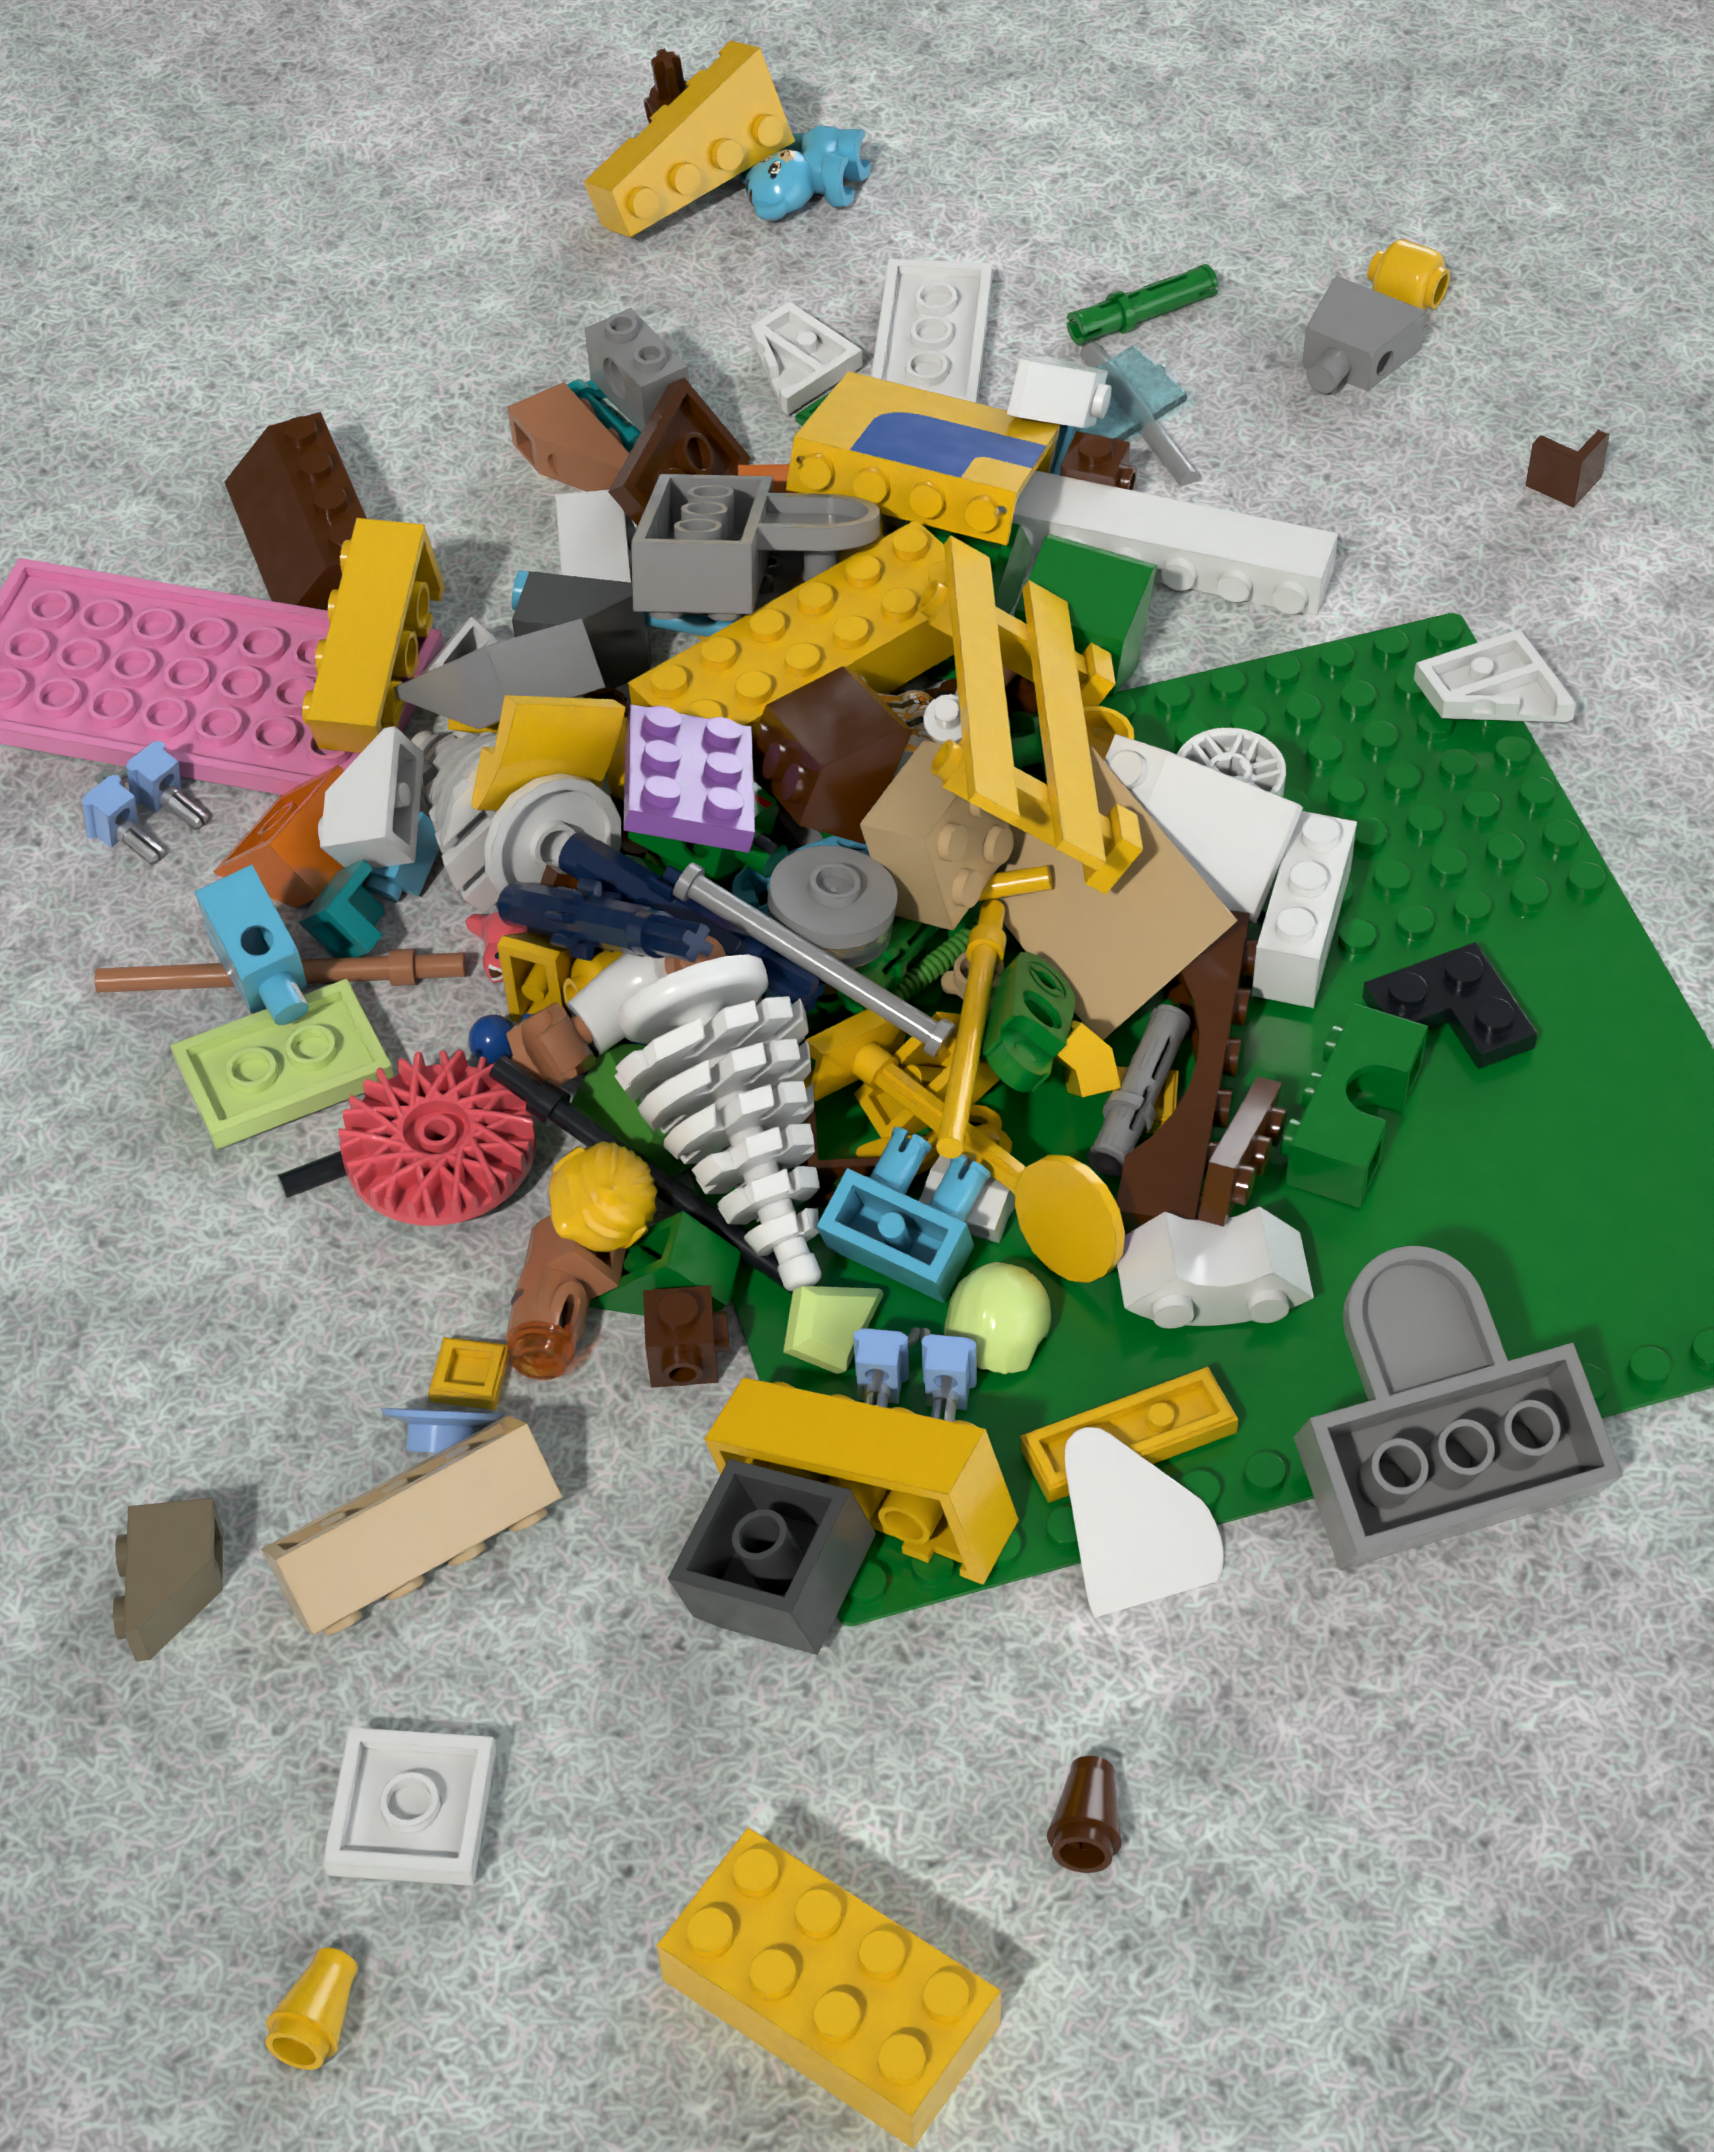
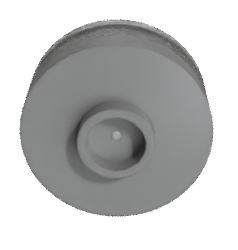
M840 846L808 847L786 856L773 870L769 883L766 915L854 969L877 959L889 945L898 899L897 886L891 874L882 864L862 852Z

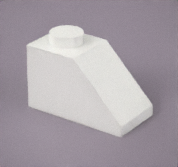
M1046 355L1020 358L1007 415L1080 428L1095 426L1097 417L1104 418L1110 403L1112 388L1110 385L1105 384L1108 371Z
M395 726L384 728L325 792L323 816L318 823L320 848L343 867L352 865L362 859H365L373 869L415 863L424 752Z

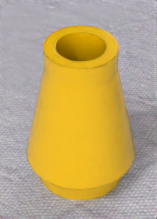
M324 1947L318 1949L311 1964L267 2017L266 2026L269 2033L265 2039V2044L271 2054L277 2059L298 2069L315 2070L322 2066L325 2057H331L337 2052L351 1985L358 1971V1965L351 1956L335 1948Z

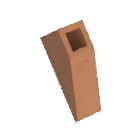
M565 382L507 407L513 445L534 469L543 476L586 492L609 490L630 454L624 448L618 433L613 428L607 429L596 417L588 400L585 398L579 399Z

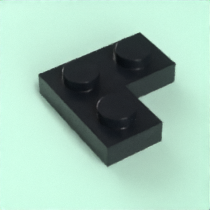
M1476 942L1364 982L1362 998L1371 1009L1427 1025L1428 1030L1448 1023L1478 1069L1535 1048L1537 1031Z

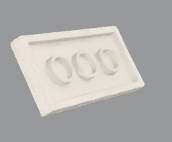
M888 259L871 377L978 403L992 287V263Z

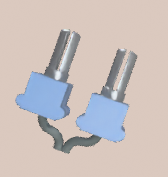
M153 741L127 761V768L119 772L112 773L107 769L102 770L94 778L98 785L86 793L82 799L86 835L88 838L93 839L97 837L110 847H113L120 841L150 865L157 864L158 858L162 860L165 856V850L139 829L136 804L141 803L155 813L164 807L173 812L193 830L201 829L202 823L206 825L209 820V816L183 795L181 791L179 762L165 751V744L162 741ZM127 777L129 791L121 785V780Z
M917 1327L911 1329L908 1337L899 1331L861 1328V1330L854 1332L858 1400L886 1408L888 1403L899 1404L902 1382L909 1380L908 1347L914 1345L920 1337L922 1342L926 1406L932 1407L931 1417L941 1419L942 1412H945L944 1420L953 1422L955 1421L956 1409L967 1410L969 1389L977 1385L975 1341L966 1337L932 1335L929 1329Z

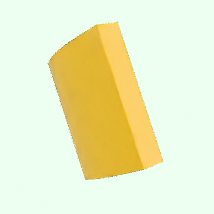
M504 695L495 747H482L471 806L476 810H499L510 794L534 778L556 773L587 778L600 788L617 744L626 707L614 699Z

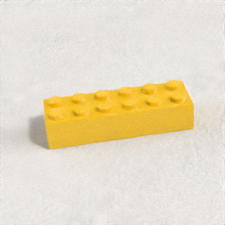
M915 519L758 608L752 614L742 617L629 681L631 704L648 708L664 706L680 714L707 719L723 717L733 720L739 725L751 727L755 722L760 721L767 704L841 666L853 669L859 676H863L866 683L876 693L887 694L954 655L953 637L929 625L928 617L918 611L920 599L928 585L934 580H938L943 584L947 580L944 544Z

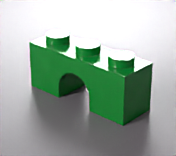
M1354 1003L1344 1027L1338 1025L1332 1027L1323 1053V1061L1327 1062L1323 1073L1317 1071L1311 1073L1301 1104L1302 1108L1306 1109L1301 1120L1290 1119L1282 1138L1280 1155L1288 1157L1287 1185L1361 1208L1382 1159L1387 1120L1366 1114L1358 1110L1357 1107L1377 1105L1402 1113L1422 1068L1428 1031L1427 1025Z

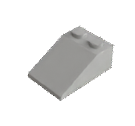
M581 618L484 646L394 687L397 698L473 728L482 729L500 722L504 695L584 698L583 696L605 688V684Z

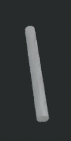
M1096 342L1086 344L1080 352L1081 358L1087 366L1108 371L1105 384L1110 385L1112 388L1111 397L1179 486L1182 487L1199 481L1198 472Z

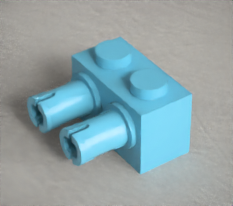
M894 1127L891 1133L892 1136L871 1176H864L847 1168L816 1227L828 1249L945 1304L975 1246L965 1220L991 1173L975 1161H972L970 1166L966 1165L968 1159L962 1155L952 1158L930 1203L924 1204L905 1194L932 1146L916 1134H913L911 1139L907 1138L908 1130Z

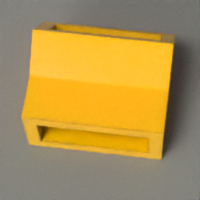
M1072 1020L1067 1045L1054 1057V1061L1062 1066L1068 1093L1086 1097L1121 1088L1113 1049L1082 1022Z

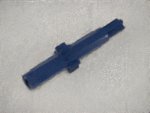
M584 831L573 834L563 845L558 859L559 868L578 881L580 878L601 881L602 890L620 893L622 896L620 901L648 906L653 910L667 912L673 918L706 925L710 929L708 935L715 938L722 945L726 956L749 954L761 958L768 978L767 989L780 997L789 996L790 1003L794 1004L800 998L805 1011L810 1012L816 1006V999L824 994L826 983L817 976L783 957L691 898L683 902L675 897L673 889L682 872L669 865L663 877Z
M580 878L577 890L561 886L554 888L535 883L514 882L507 885L498 898L497 909L504 923L512 927L521 928L527 932L552 937L550 940L551 945L567 948L570 951L571 957L587 961L592 960L595 949H603L639 957L663 958L666 956L695 963L698 955L708 957L714 946L705 940L710 931L706 925L673 918L667 912L653 910L648 906L620 901L622 898L620 893L602 890L601 881Z

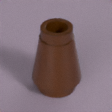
M1082 1756L1072 1762L1070 1773L1047 1831V1840L1052 1847V1855L1055 1861L1064 1868L1075 1872L1094 1873L1106 1869L1111 1864L1112 1857L1121 1848L1114 1780L1115 1769L1109 1761L1101 1757Z

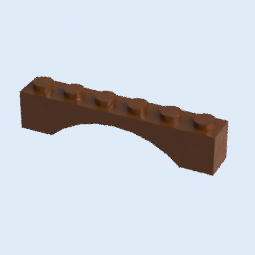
M1229 910L1238 921L1163 987V991L1173 1005L1184 1011L1190 1018L1191 1026L1188 1035L1191 1040L1195 1068L1189 1087L1173 1114L1148 1140L1125 1155L1116 1200L1120 1209L1125 1235L1163 1212H1168L1184 1219L1198 1220L1209 1160L1220 1143L1212 1141L1214 1127L1227 1129L1233 1090L1221 1089L1223 1077H1236L1242 1039L1231 1038L1232 1026L1245 1027L1250 989L1240 988L1241 976L1254 977L1258 940L1247 938L1250 913Z

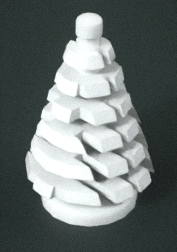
M428 730L421 731L411 741L424 752L423 795L436 831L435 836L443 854L441 857L456 891L460 889L463 900L484 914L498 902L500 893L507 885L514 882L540 884L546 865L559 867L558 859L563 845L573 834L579 831L586 832L620 852L622 846L621 818L609 796L612 791L607 782V772L600 788L587 778L564 773L534 778L510 794L499 810H476L471 806L481 749L482 747H495L497 733L484 731L478 736L463 731H443L438 733Z
M749 954L724 956L700 962L668 974L643 987L623 1002L616 1012V1016L625 1038L648 1045L643 1050L633 1051L615 1067L618 1073L614 1077L632 1102L638 1098L641 1099L642 1102L637 1108L641 1117L653 1131L660 1128L663 1134H668L664 1139V1148L677 1160L681 1158L684 1164L697 1163L692 1171L705 1194H724L734 1187L736 1188L717 1204L719 1206L718 1209L728 1224H748L754 1219L757 1222L761 1221V1224L750 1230L744 1236V1239L758 1256H768L774 1251L779 1263L777 1270L784 1287L789 1291H793V1289L801 1286H814L821 1278V1270L814 1253H810L806 1242L819 1233L816 1227L819 1222L818 1208H805L799 1214H796L795 1211L796 1206L812 1198L820 1188L816 1167L798 1166L815 1152L811 1124H801L814 1109L813 1084L805 1090L803 1081L811 1072L809 1042H804L798 1048V1045L805 1039V1035L809 1033L806 1011L800 998L791 1005L789 996L765 998L756 1006L755 1003L768 987L767 973L762 959ZM795 1168L790 1173L787 1172V1169Z

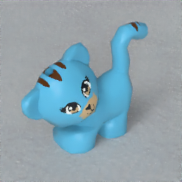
M817 125L807 133H792L795 142L764 158L740 175V179L745 184L748 199L755 209L756 216L760 219L777 221L783 218L786 213L800 210L813 194L824 195L825 200L832 207L847 206L853 202L855 191L850 186H843V178L848 181H863L869 176L871 170L869 160L860 159V146L862 139L865 137V131L862 129H838L831 126Z

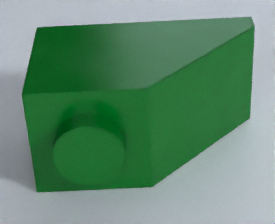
M681 1211L648 1227L649 1230L645 1235L626 1248L619 1286L591 1299L589 1303L590 1308L644 1316L643 1290L711 1285L714 1312H718L727 1306L736 1289L734 1278L741 1251L686 1212Z

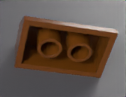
M841 666L765 706L760 721L755 722L751 726L753 772L798 825L865 845L866 842L860 823L892 782L913 730L853 669Z

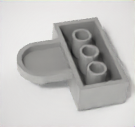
M660 474L631 541L633 611L649 612L650 617L662 620L677 619L684 616V613H708L709 618L718 621L740 619L744 614L753 613L771 550L804 551L803 580L806 582L838 564L839 550L861 547L875 541L880 535V509L876 504L868 500L847 495L773 493V476Z
M1404 1246L1386 1251L1371 1260L1353 1281L1344 1302L1343 1325L1368 1401L1309 1418L1293 1437L1339 1570L1597 1495L1623 1476L1574 1343L1508 1361L1485 1297L1476 1279L1459 1261L1436 1249L1423 1246Z

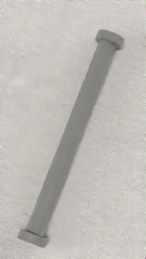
M690 863L682 872L673 889L675 897L683 902L691 898L772 950L817 976L825 983L925 1044L923 1051L933 1058H936L942 1052L955 1030V1024L945 1018L940 1022L934 1020L704 877L705 869L696 863Z

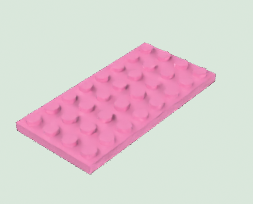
M23 558L18 559L0 589V744L126 767L127 761L153 741H162L165 744V751L179 762L180 777L279 795L285 794L294 787L337 765L345 771L361 754L319 749L309 725H305L302 718V705L307 690H314L317 678L315 668L316 647L320 639L327 638L330 626L327 610ZM431 628L428 637L417 636L419 665L414 678L424 672L444 647L441 630ZM403 677L401 682L405 683L413 678ZM408 702L405 703L397 729L404 733L416 705Z

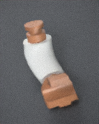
M707 935L705 940L714 945L712 952L708 957L698 955L695 963L666 956L663 958H651L623 954L602 970L567 1002L572 1018H570L563 1006L555 1002L509 1030L506 1036L513 1055L511 1060L541 1082L550 1079L561 1087L596 1064V1056L588 1045L591 1044L602 1055L625 1038L616 1016V1012L624 1001L643 987L668 974L700 962L726 956L722 945L715 938Z

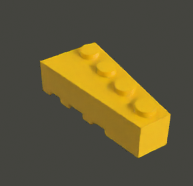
M730 40L718 52L720 57L705 71L699 70L686 83L688 87L669 106L663 105L650 117L652 122L636 138L629 137L584 181L599 221L604 227L618 234L632 237L756 165L764 158L795 142L760 47Z
M356 518L351 540L343 542L340 554V568L342 572L339 589L331 591L328 600V620L330 626L327 638L319 640L315 652L317 678L314 690L306 691L302 705L303 722L305 725H309L319 749L361 753L384 728L393 726L397 728L406 702L397 698L394 687L403 683L401 682L403 677H415L419 665L417 636H429L434 621L432 613H429L430 600L441 601L445 589L424 524Z
M743 1377L704 1438L720 1475L728 1459H733L850 1489L873 1529L904 1541L902 1545L903 1554L929 1563L934 1553L962 1563L960 1576L984 1585L1019 1521L986 1429L979 1428L966 1421L956 1420L951 1422L918 1415L901 1407L890 1409L858 1402L840 1394L830 1396L797 1389L784 1382L769 1383Z

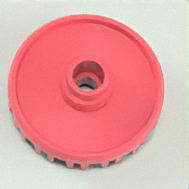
M441 1050L439 1052L440 1064L426 1066L422 1053L416 1052L413 1066L404 1058H400L397 1062L399 1074L390 1079H387L382 1068H378L376 1070L377 1082L369 1079L363 1082L365 1097L362 1101L350 1095V1109L343 1111L345 1129H338L339 1146L348 1180L357 1195L368 1206L386 1217L407 1224L421 1226L449 1225L473 1219L494 1209L510 1197L522 1184L532 1166L536 1152L534 1118L526 1111V1102L489 1076L490 1070L495 1063L488 1066V1061L485 1057H480L478 1067L476 1068L468 1066L465 1053L462 1050H457L450 1060L447 1052Z

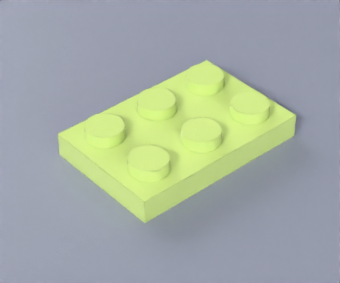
M347 979L304 994L303 996L309 1005V1009L301 1018L290 1024H275L269 1011L264 1009L170 1045L174 1061L216 1150L349 1099L350 1095L358 1096L363 1094V1082L366 1079L377 1082L376 1070L378 1068L383 1069L387 1079L394 1077L392 1065Z

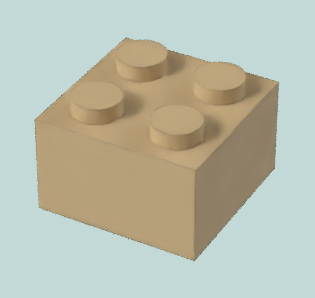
M923 740L862 820L860 827L870 857L888 870L897 886L898 899L895 916L954 930L968 909L978 902L981 892L991 876L1010 857L1014 847L1013 833L1007 822L942 787V779L931 773L933 759L941 744Z

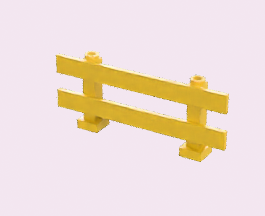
M950 535L944 544L947 580L944 584L934 580L928 585L920 599L918 611L928 617L929 625L953 637L962 739L959 743L949 739L941 745L933 759L931 773L942 779V787L1081 862L1085 884L1106 895L1143 850L1136 813L1117 803L1106 817L1100 814L1098 810L1083 707L1098 706L1116 684L1111 653L1092 642L1082 655L1075 652L1068 602L1030 580L1022 588L1027 624L995 606L990 557ZM1002 665L1035 684L1047 784L1014 767Z

